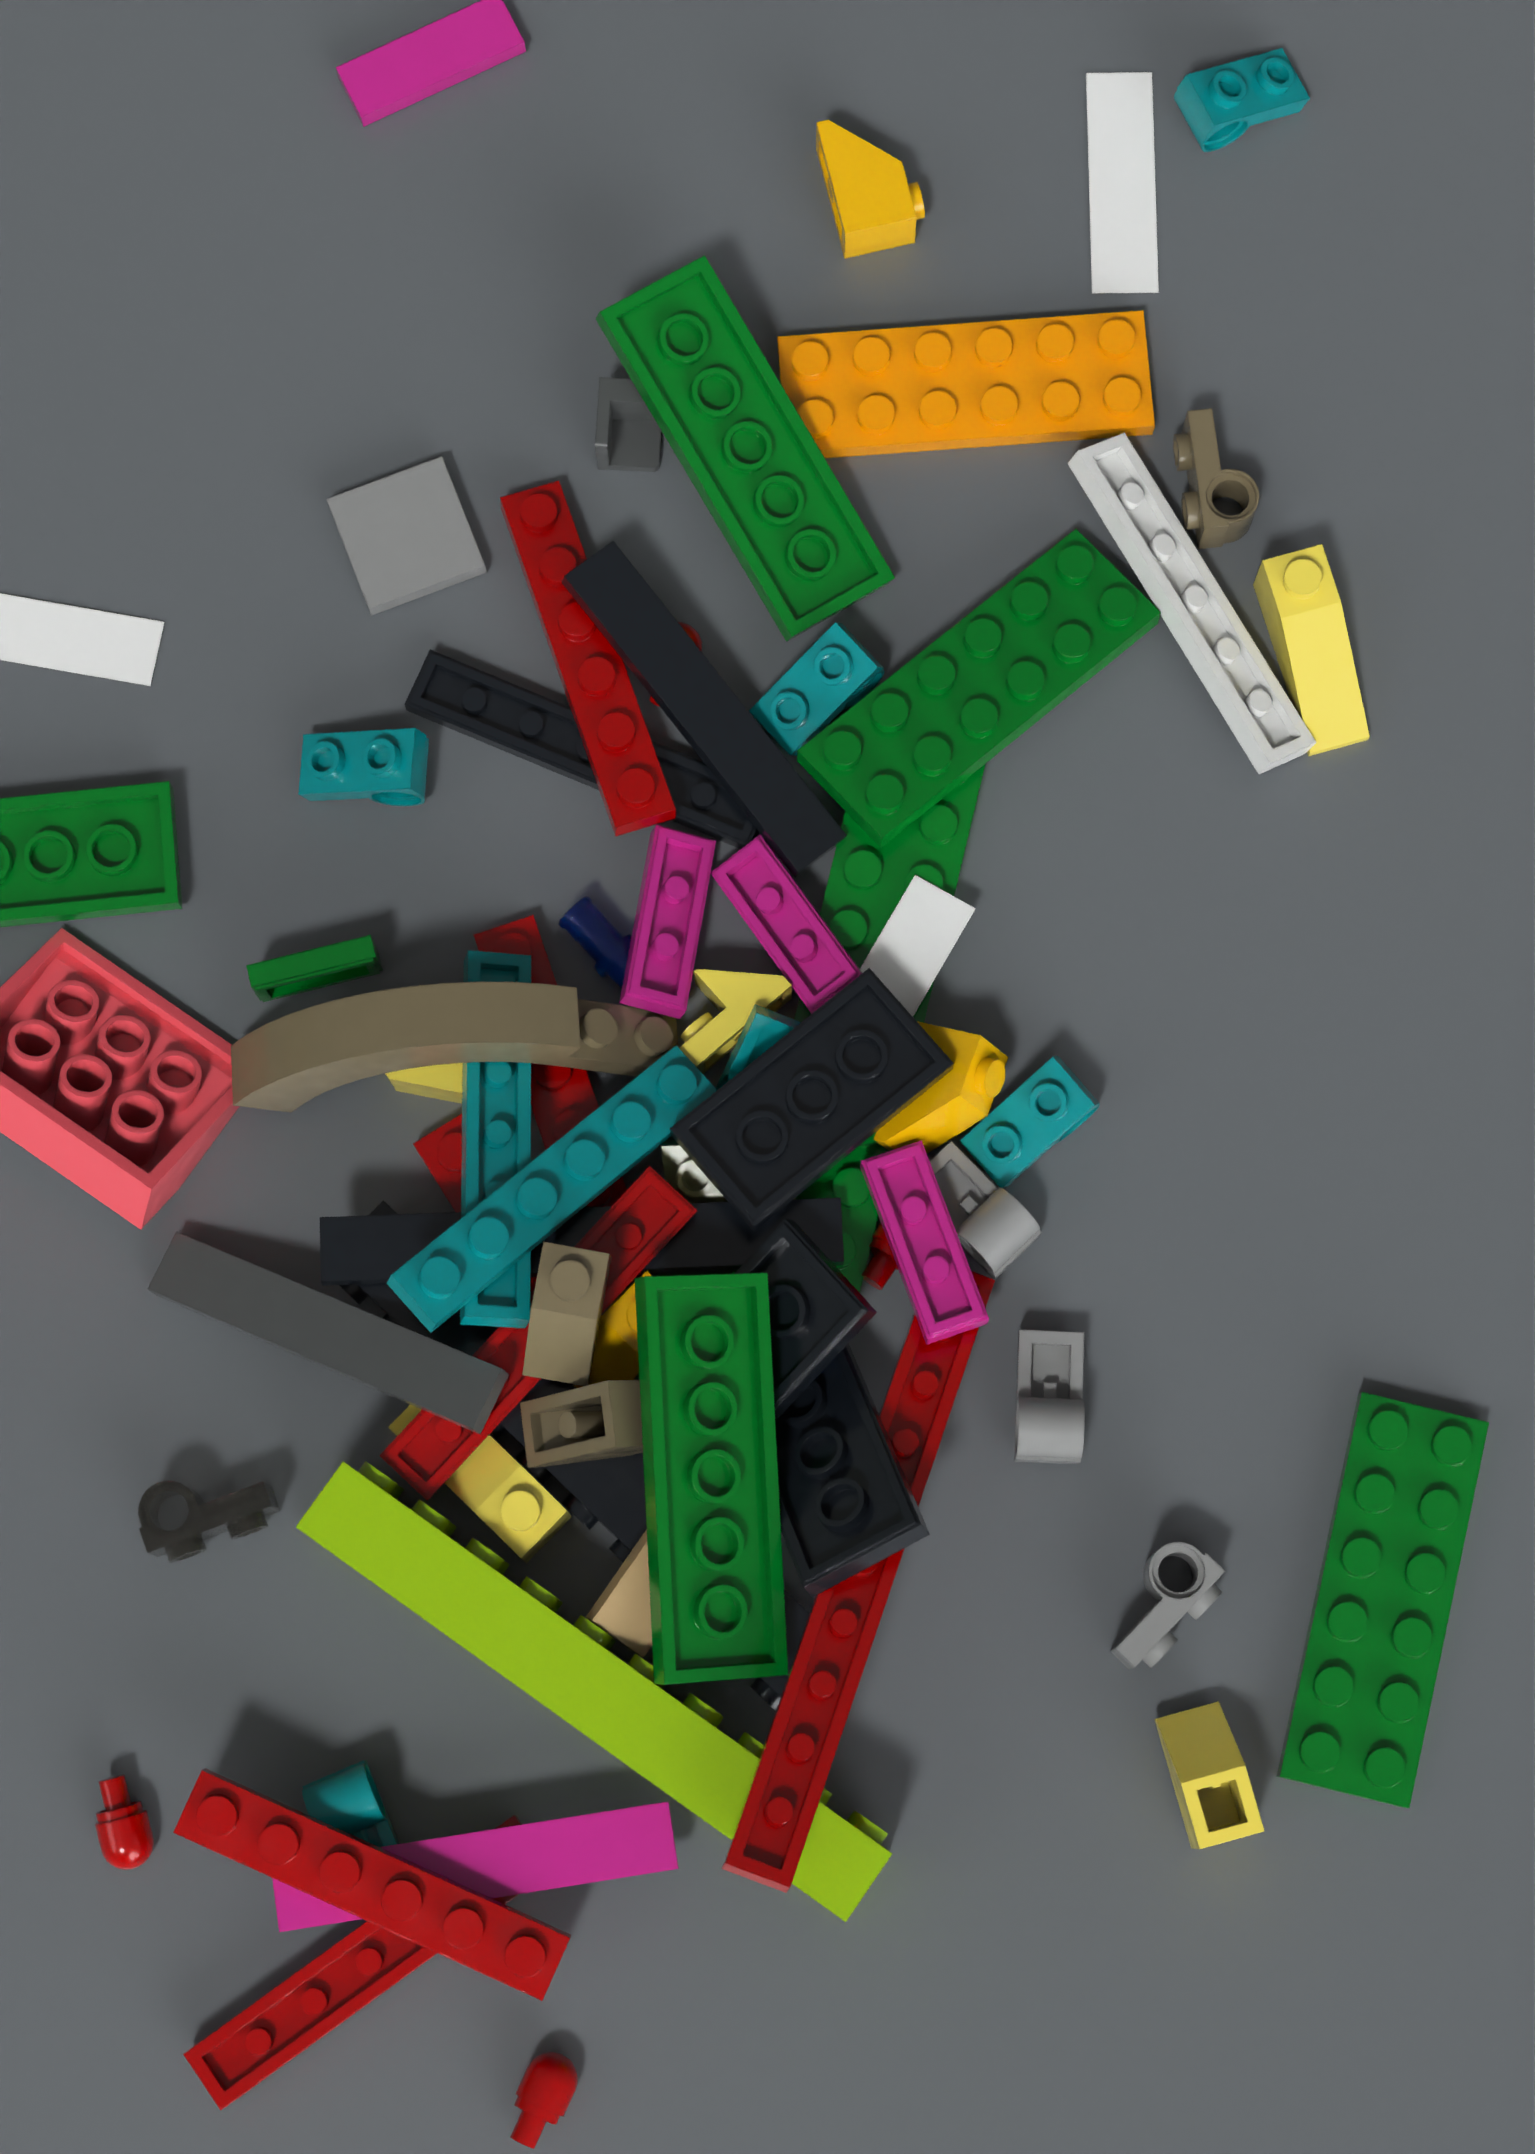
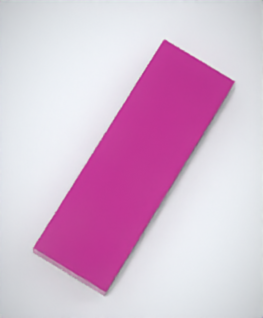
M480 0L337 66L336 71L363 127L512 59L526 52V47L503 0Z
M657 824L650 833L620 1004L681 1019L685 1014L716 845L715 840Z
M758 835L710 873L782 974L791 983L792 988L811 1014L862 974L859 967L761 835Z
M922 1140L862 1160L860 1164L861 1171L926 1345L988 1324V1314Z

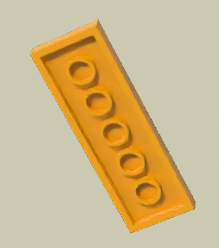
M1144 310L777 336L780 383L824 458L1112 438L1122 433H1125L1127 437L1153 435L1155 428Z

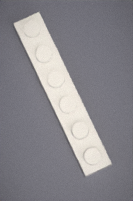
M1122 433L1078 450L1067 464L1155 607L1161 612V617L1257 773L1262 774L1307 753L1316 744L1315 739L1126 434Z

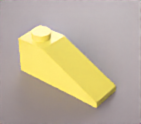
M1323 544L1262 560L1253 586L1290 701L1316 741V744L1307 752L1308 756L1368 740L1370 735L1342 603Z
M410 1404L388 1428L398 1436L422 1409ZM490 1435L445 1482L526 1564L572 1517Z

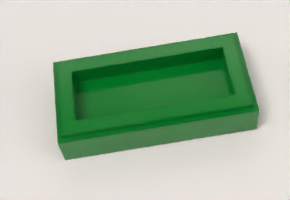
M371 935L246 965L251 988L259 1000L263 1002L380 974V971H383L378 949Z

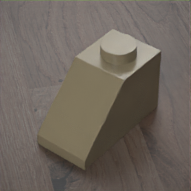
M543 1242L531 1305L522 1375L580 1386H587L589 1384L612 1256L609 1253Z
M607 1380L520 1403L528 1468L643 1453L640 1380Z

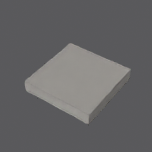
M442 456L326 499L371 616L487 573L484 561Z

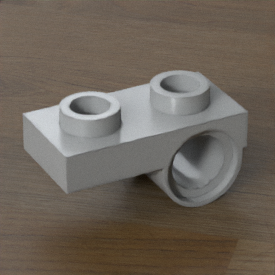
M951 1141L930 1161L962 1248L995 1280L1040 1237L1042 1232L1037 1221L1029 1211L1008 1191L1001 1187L997 1188Z
M1019 1330L1014 1462L1081 1463L1085 1427L1083 1400L1084 1332Z
M1173 1542L1162 1546L1148 1558L1143 1569L1145 1588L1157 1602L1110 1652L1128 1669L1136 1667L1141 1660L1152 1668L1178 1640L1170 1632L1171 1628L1186 1613L1197 1620L1222 1594V1591L1214 1583L1225 1570L1207 1553L1202 1554L1190 1544ZM1177 1556L1189 1564L1192 1570V1581L1186 1591L1173 1592L1161 1583L1158 1569L1163 1558Z

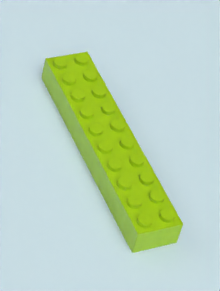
M344 1461L341 1463L296 1525L297 1529L732 1840L764 1747L762 1743L746 1732L743 1733L738 1742L731 1739L717 1729L724 1718L720 1713L691 1693L688 1694L683 1703L663 1690L666 1685L654 1684V1671L650 1663L634 1654L629 1663L626 1664L610 1652V1649L616 1642L612 1636L582 1615L579 1616L574 1625L570 1624L556 1614L563 1604L556 1596L528 1576L525 1577L520 1586L514 1584L503 1576L510 1564L473 1537L465 1548L451 1539L450 1536L457 1527L420 1499H418L412 1509L402 1504L397 1499L404 1489L365 1461L358 1471ZM824 1788L792 1884L846 1922L892 1853L881 1846L888 1833L863 1815L853 1811L846 1821L825 1806L833 1794Z

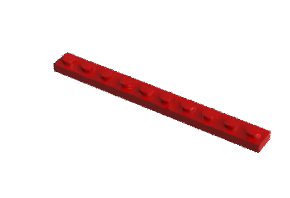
M971 1271L986 1308L995 1280ZM914 1313L879 1416L919 1507L979 1327L926 1345ZM904 1549L816 1595L722 1866L723 1870L785 1893L790 1889Z

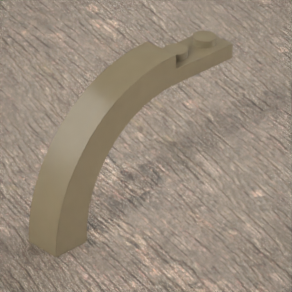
M457 982L374 991L325 1002L288 1014L259 1027L231 1045L233 1106L292 1113L316 1096L360 1079L404 1069L453 1063H534L637 1077L674 1046H678L677 1023L674 1017L636 1007L578 999L577 987L551 984Z

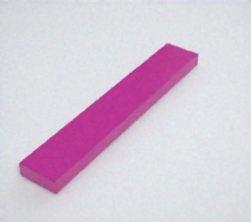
M669 1801L380 1847L490 1898L679 1869ZM272 1878L279 1932L361 1919Z

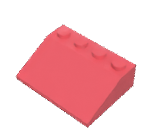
M61 928L0 987V1132L141 1230L179 1190L240 1107L233 1106L232 1044Z

